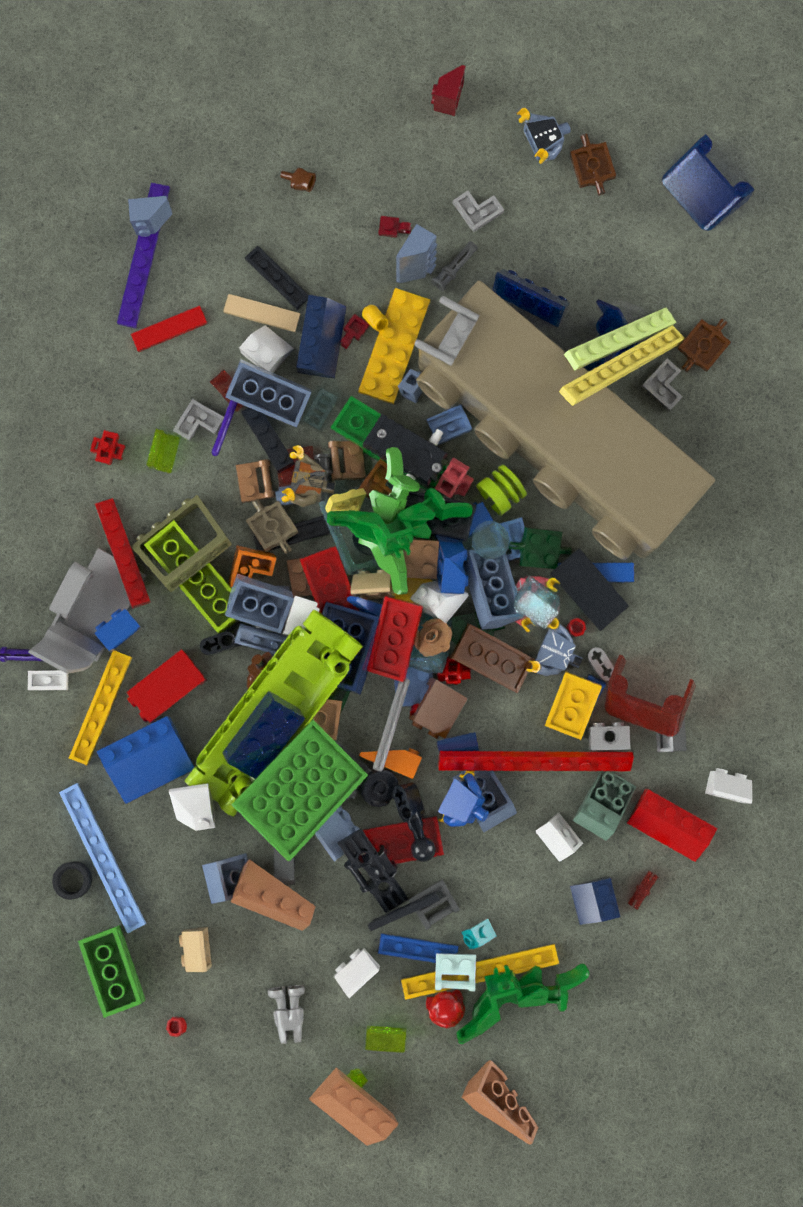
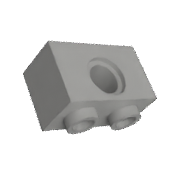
M624 722L612 723V726L606 727L605 723H593V727H588L589 751L631 749L630 726H624ZM607 731H611L614 735V739L611 742L605 740L604 735Z

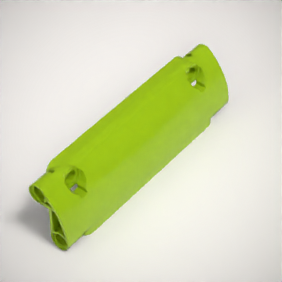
M314 609L303 622L305 627L297 626L292 630L201 751L196 760L197 766L194 767L185 779L189 786L208 784L212 799L217 801L220 808L230 816L234 817L238 812L231 804L245 790L243 788H247L311 722L348 673L350 661L354 659L363 647L342 628ZM327 652L331 653V654L328 656V658L325 659V657H324L325 654H326ZM236 775V780L232 782L231 779Z

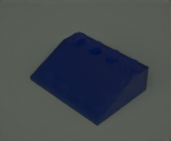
M502 269L495 276L493 291L498 296L559 327L570 305L566 298L555 296L549 289L534 285V282L530 279H522L512 270Z

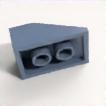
M463 771V772L459 773L458 775L454 776V777L452 778L453 781H454V779H461V777H459V775H460V774H463V775H464V774L466 773V771ZM474 771V778L482 791L481 795L485 798L482 808L489 812L484 822L476 818L484 833L515 815L517 811L493 771Z

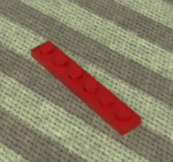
M111 498L96 503V510L132 609L151 603L114 499Z

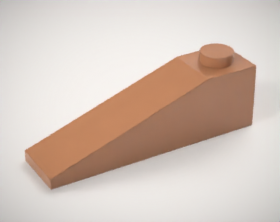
M489 1060L470 1079L462 1098L474 1110L530 1145L533 1143L538 1126L526 1107H519L517 1104L516 1096L518 1094L515 1090L510 1092L504 1081L508 1078L504 1072Z

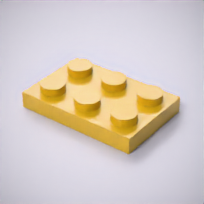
M565 671L545 726L581 740L602 685Z

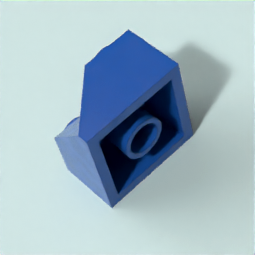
M439 542L436 579L441 593L464 594L465 587L468 586V575H465V567H463L464 561L467 560V549H464L462 542Z
M119 608L111 615L112 619L109 622L103 621L95 627L97 631L94 634L109 652H112L140 629L138 623L126 609L122 611Z

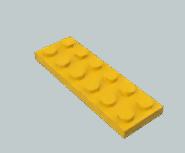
M397 288L394 289L385 315L388 320V326L378 334L358 393L394 404L399 391L398 385L402 381L430 299Z

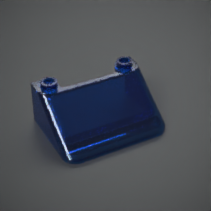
M707 134L701 137L662 177V183L698 226L705 231L715 228L745 204L755 190L747 182H739L733 187L706 157L712 149V141Z

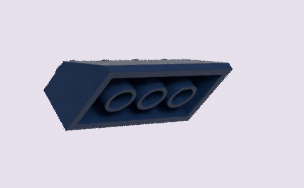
M308 295L296 367L298 373L335 379L347 306L327 297Z

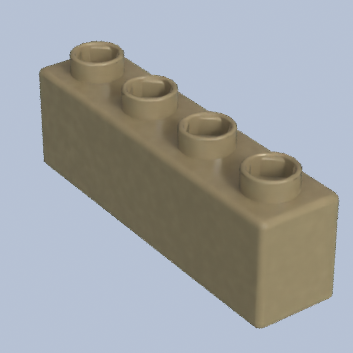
M478 280L461 298L458 304L480 315L452 366L419 349L418 367L422 373L416 379L418 386L440 407L449 410L458 402L481 421L474 429L475 434L496 455L503 459H509L516 451L539 472L533 478V483L553 504L562 509H568L575 502L597 520L598 523L592 528V534L609 552L623 560L628 559L633 552L640 558H647L663 543L715 483V478L609 388L605 387L572 406L559 391L564 385L588 373V371L584 367L574 370L564 354L566 352L482 281ZM451 310L423 342L438 349L458 312Z

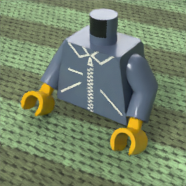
M549 616L552 620L551 624L545 623L544 625L551 629L547 630L535 661L529 660V663L533 665L532 669H527L528 672L544 676L558 675L561 671L566 670L568 664L579 668L583 659L573 654L576 645L573 644V638L566 628L559 623L557 618Z

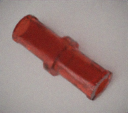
M649 870L640 885L637 884L636 891L627 902L632 906L635 900H637L633 907L636 910H639L646 896L651 894L650 890L659 878L654 874L649 881L653 874Z

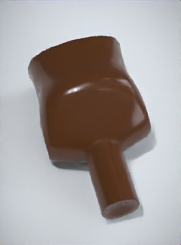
M297 168L294 173L282 171L280 174L281 178L291 181V188L299 191L311 192L316 182V174L307 172L302 168Z

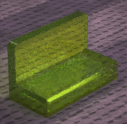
M156 429L146 464L148 468L171 473L180 438L165 434L163 430Z
M367 1025L365 1049L404 1053L406 1028Z

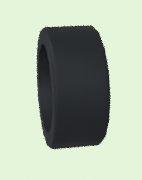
M76 861L59 866L54 872L52 879L53 889L57 895L68 900L77 899L85 895L92 883V876L88 867ZM68 869H77L83 875V885L76 892H68L61 885V877Z

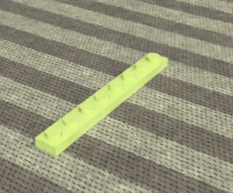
M663 308L572 348L564 355L573 369L577 370L655 335L674 325L676 321L668 309Z

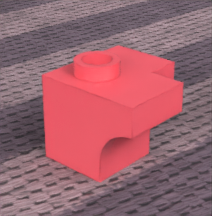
M453 458L435 489L449 498L456 494L465 496L474 481L472 477L467 475L470 467Z

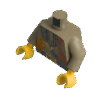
M294 446L293 449L296 450L297 454L291 452L290 457L293 459L299 458V461L296 460L291 487L282 491V493L287 495L282 497V501H290L298 506L306 507L320 502L323 492L334 494L335 482L325 481L326 471L312 458L303 453L304 451L301 446Z

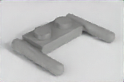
M442 296L439 302L458 312L456 318L438 349L419 339L415 341V346L452 366L480 315Z

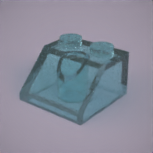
M529 575L514 599V608L520 615L530 618V621L535 626H541L545 629L559 613L560 597Z

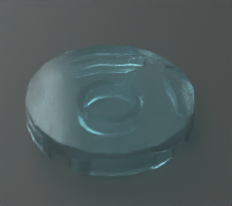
M485 521L479 524L472 533V546L476 553L483 558L497 559L505 554L509 548V534L497 522Z

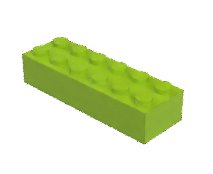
M174 520L144 544L168 574L199 551ZM210 562L179 586L218 634L225 632L238 621L225 616L232 588Z

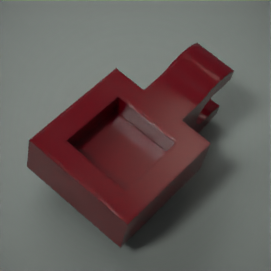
M381 216L378 235L397 238L398 233L411 234V223H399L400 220L397 217Z
M354 314L344 327L346 335L340 341L341 346L347 349L354 338L359 341L370 327L369 323Z

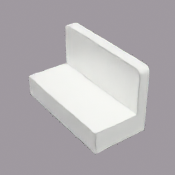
M557 813L546 824L536 830V833L559 862L575 853L583 844L560 813Z

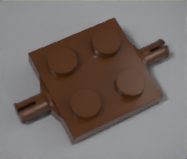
M583 134L580 136L583 146L580 149L570 151V158L579 187L596 186L600 196L601 193L602 195L606 193L603 183L615 179L616 173L606 142L590 144L588 134H585V136Z
M701 319L681 343L678 350L688 359L681 367L683 370L685 369L688 372L693 364L707 372L729 346L731 341L724 337L721 332L725 325H727L726 321L722 324L724 319H720L716 326L709 325Z

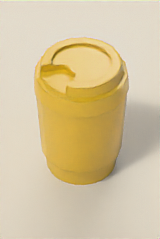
M369 305L363 309L362 317L371 327L378 332L384 331L387 328L388 320L377 306Z

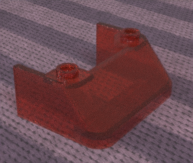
M619 654L608 683L605 711L612 717L666 737L676 736L680 731L696 688L694 680L690 679L684 697L670 695L666 698L663 707L626 694L628 681L621 675L626 659L623 655Z

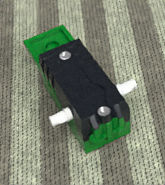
M350 396L331 426L333 431L361 447L365 454L377 461L381 459L386 464V450L391 447L398 448L402 454L403 475L409 476L418 482L420 488L425 491L431 486L436 487L439 482L438 479L449 465L447 462L448 453L437 447L441 436L444 434L442 431L437 429L429 438V441L411 430L405 429L401 424H397L393 419H389L385 414L378 413Z

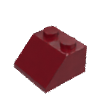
M461 65L439 77L438 83L433 85L431 104H434V111L455 116L465 80V65Z

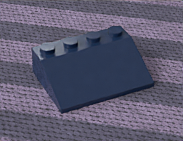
M326 602L322 615L342 628L363 646L354 659L350 661L349 671L337 688L361 695L368 674L367 667L380 617ZM327 652L324 656L325 659H327L331 653Z

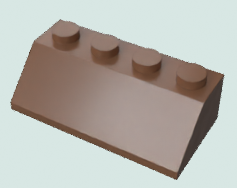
M338 1068L333 1070L309 1098L310 1101L367 1146L385 1140L398 1126L396 1118L386 1107Z

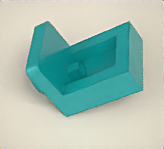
M485 919L470 929L461 932L464 942L469 949L481 947L497 937L489 919Z

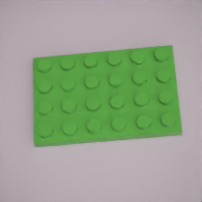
M311 720L231 805L287 861H290L368 774L314 720Z

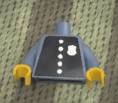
M522 108L517 112V115L522 116L519 119V123L526 122L524 132L537 161L542 164L544 161L554 160L562 150L563 135L571 132L569 124L565 122L558 125L553 116L548 117L529 113L528 109Z

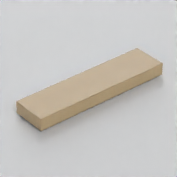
M228 294L223 311L226 314L296 332L301 316L300 313L231 294Z

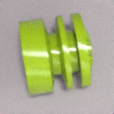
M503 464L498 467V471L494 470L492 472L495 481L485 477L476 485L485 500L491 497L495 503L491 508L500 516L511 509L508 499L517 504L520 501L519 497L523 499L527 496L526 490L519 478Z

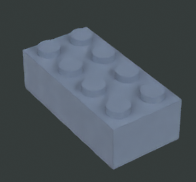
M240 359L226 393V398L297 427L312 392L311 389Z

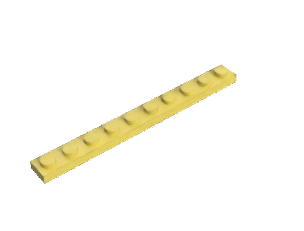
M672 325L564 385L559 392L574 406L678 346L685 338Z

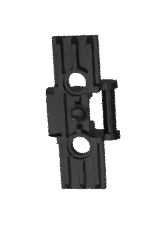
M362 829L337 842L348 858L344 867L350 870L363 893L370 891L385 913L409 900L394 877L398 866L394 861L389 860L384 845H380V850L377 852ZM363 867L371 879L366 881L359 868ZM382 882L389 884L384 890L378 888Z

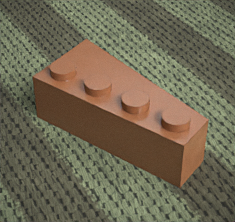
M250 859L242 867L231 902L301 931L310 925L316 907Z

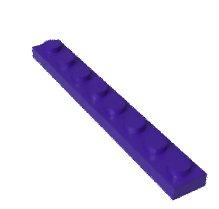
M151 183L148 198L167 196L168 199L170 187ZM160 229L155 234H150L147 237L138 235L117 320L118 325L131 328L137 327Z

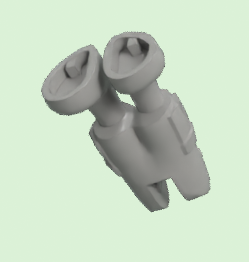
M293 985L294 989H292V986L287 987L290 1009L286 1008L285 986H282L281 990L280 987L268 989V996L274 998L278 1009L274 1011V1019L281 1044H287V1031L293 1030L295 1043L302 1040L304 1018L303 1008L299 1006V998L305 993L303 985Z

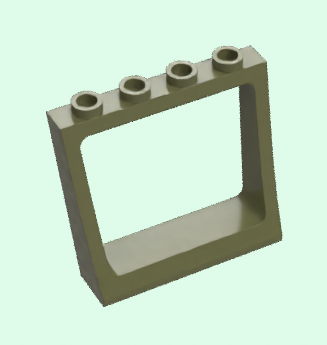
M198 495L192 499H185L181 504V508L177 511H170L166 516L167 519L153 524L152 530L147 534L139 535L136 539L137 542L131 546L170 592L178 588L232 545ZM195 508H200L216 531L217 537L170 574L164 576L144 553V544L173 520L177 523Z

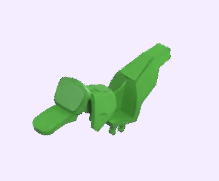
M396 447L386 450L387 474L385 479L394 485L392 492L389 495L377 490H372L369 493L374 513L379 514L385 524L392 523L397 514L405 509L406 498L409 492H416L420 489L418 482L409 476L403 475L402 454ZM359 538L358 543L369 547L378 566L390 574L393 592L398 595L407 594V569L403 550L399 551L401 558H397L394 553L384 557L378 545Z

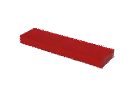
M199 305L134 332L131 336L137 351L141 352L208 323Z

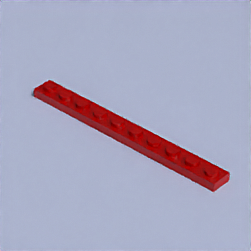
M440 751L438 770L631 771L634 755L633 752Z

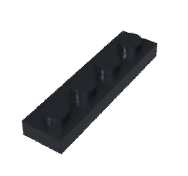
M249 407L241 411L277 472L281 473L295 464L265 414Z

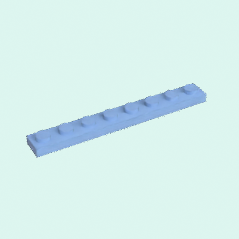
M76 783L59 792L127 934L145 925L146 922L79 784Z

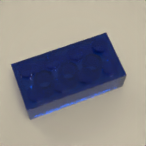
M268 691L222 752L227 763L256 779L278 756L305 720V717L297 707Z

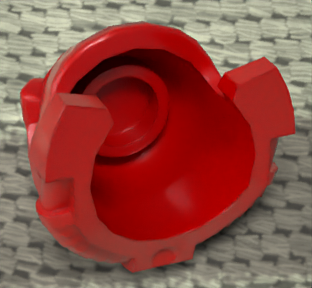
M456 989L452 992H440L434 997H427L426 1008L429 1012V1018L433 1023L447 1029L456 1026L462 1020L466 1007L464 1006V998L461 992Z

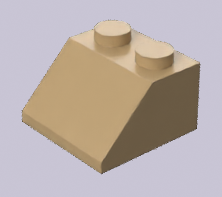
M378 570L377 573L360 571L358 572L359 574L353 575L351 595L353 597H360L366 600L384 599L385 596L395 598L391 576L384 570Z
M208 927L183 930L182 935H179L180 947H183L184 955H181L182 967H185L186 972H207L212 967Z

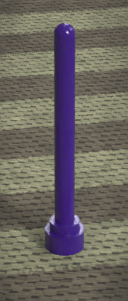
M230 400L213 446V456L219 455L236 409L237 402Z

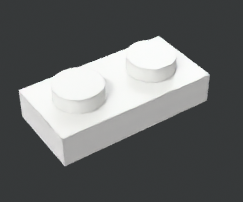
M61 670L28 671V690H68V673Z

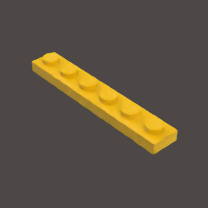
M115 650L112 651L69 759L84 765L89 764L132 657Z

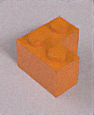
M237 546L228 581L230 587L233 586L237 574L252 578L253 572L272 576L277 559L275 554Z

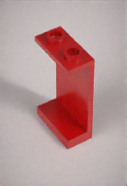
M181 649L126 693L129 696L127 700L133 707H138L141 711L139 715L144 722L154 723L157 717L198 685L204 684L207 679L187 653Z

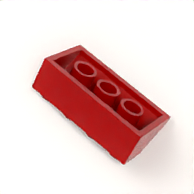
M649 789L644 790L627 821V824L694 862L709 846L718 829Z

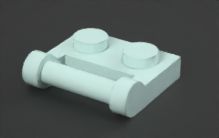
M436 953L435 990H441V988L469 989V991L475 992L476 954ZM442 974L469 975V981L442 980Z

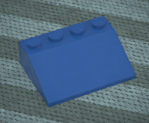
M169 716L96 751L125 804L192 771L195 767Z

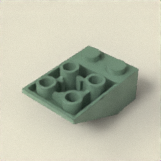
M600 771L581 803L573 821L607 841L615 833L636 786L611 771Z

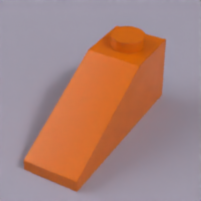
M411 748L408 751L391 750L388 752L384 767L413 779L422 757L419 756L420 752ZM378 751L361 752L359 756L375 762Z

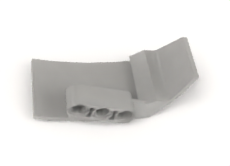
M98 548L88 568L77 562L71 565L49 608L50 611L57 615L43 639L32 647L28 653L65 673L86 670L91 667L93 661L97 662L106 647L94 634L97 631L95 627L103 621L109 622L112 619L111 615L119 608L123 611L124 609L128 610L130 606L113 555ZM140 571L142 580L144 581L146 574Z

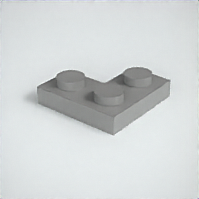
M469 191L453 200V205L473 233L504 213L503 207L494 195L480 205L477 204Z
M667 358L641 386L668 412L683 397L669 385L681 370Z
M192 399L173 432L188 441H191L199 426L216 435L224 417Z

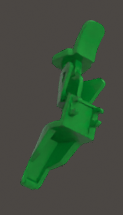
M429 488L425 492L422 503L414 504L402 510L390 524H385L377 513L354 510L330 511L327 514V523L331 526H346L357 538L375 543L384 557L394 553L397 558H401L399 553L401 550L406 551L407 555H410L411 550L409 547L410 543L413 542V537L430 538L432 531L426 523L428 520L434 519L435 516L441 521L452 517H469L472 515L473 507L469 503L445 504L442 495L436 489Z
M579 964L570 971L556 974L554 986H544L542 984V970L539 966L531 968L519 980L507 965L504 966L505 972L501 973L498 972V968H494V974L484 976L486 990L473 1006L472 1020L456 1033L458 1043L464 1044L499 1022L501 1020L499 1009L505 1003L518 1004V1007L521 1008L554 1003L557 1004L560 1012H564L567 1009L568 1003L567 990L581 984L589 977L588 967L585 964Z

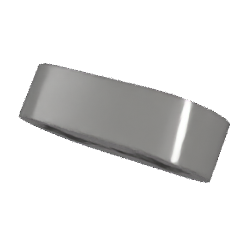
M595 647L591 649L587 654V658L598 677L603 681L612 680L616 675V670L601 648ZM593 651L601 653L599 657L602 662L601 664L596 659L592 660ZM602 665L606 669H611L610 678L608 676L603 677L602 673L604 670L601 667Z

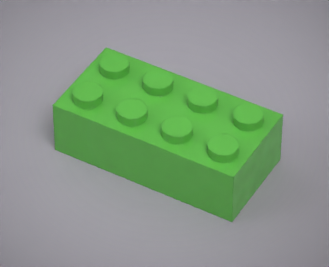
M120 925L78 941L104 1018L142 1004L146 1000Z

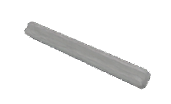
M407 678L404 682L399 681L373 765V769L376 771H383L410 680Z

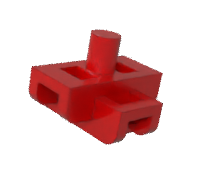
M104 430L101 439L93 438L90 452L97 454L96 462L111 465L113 458L122 460L123 451L126 446L118 443L119 434Z
M446 656V664L438 666L439 682L446 681V684L457 685L461 683V680L471 679V669L451 659L449 656Z

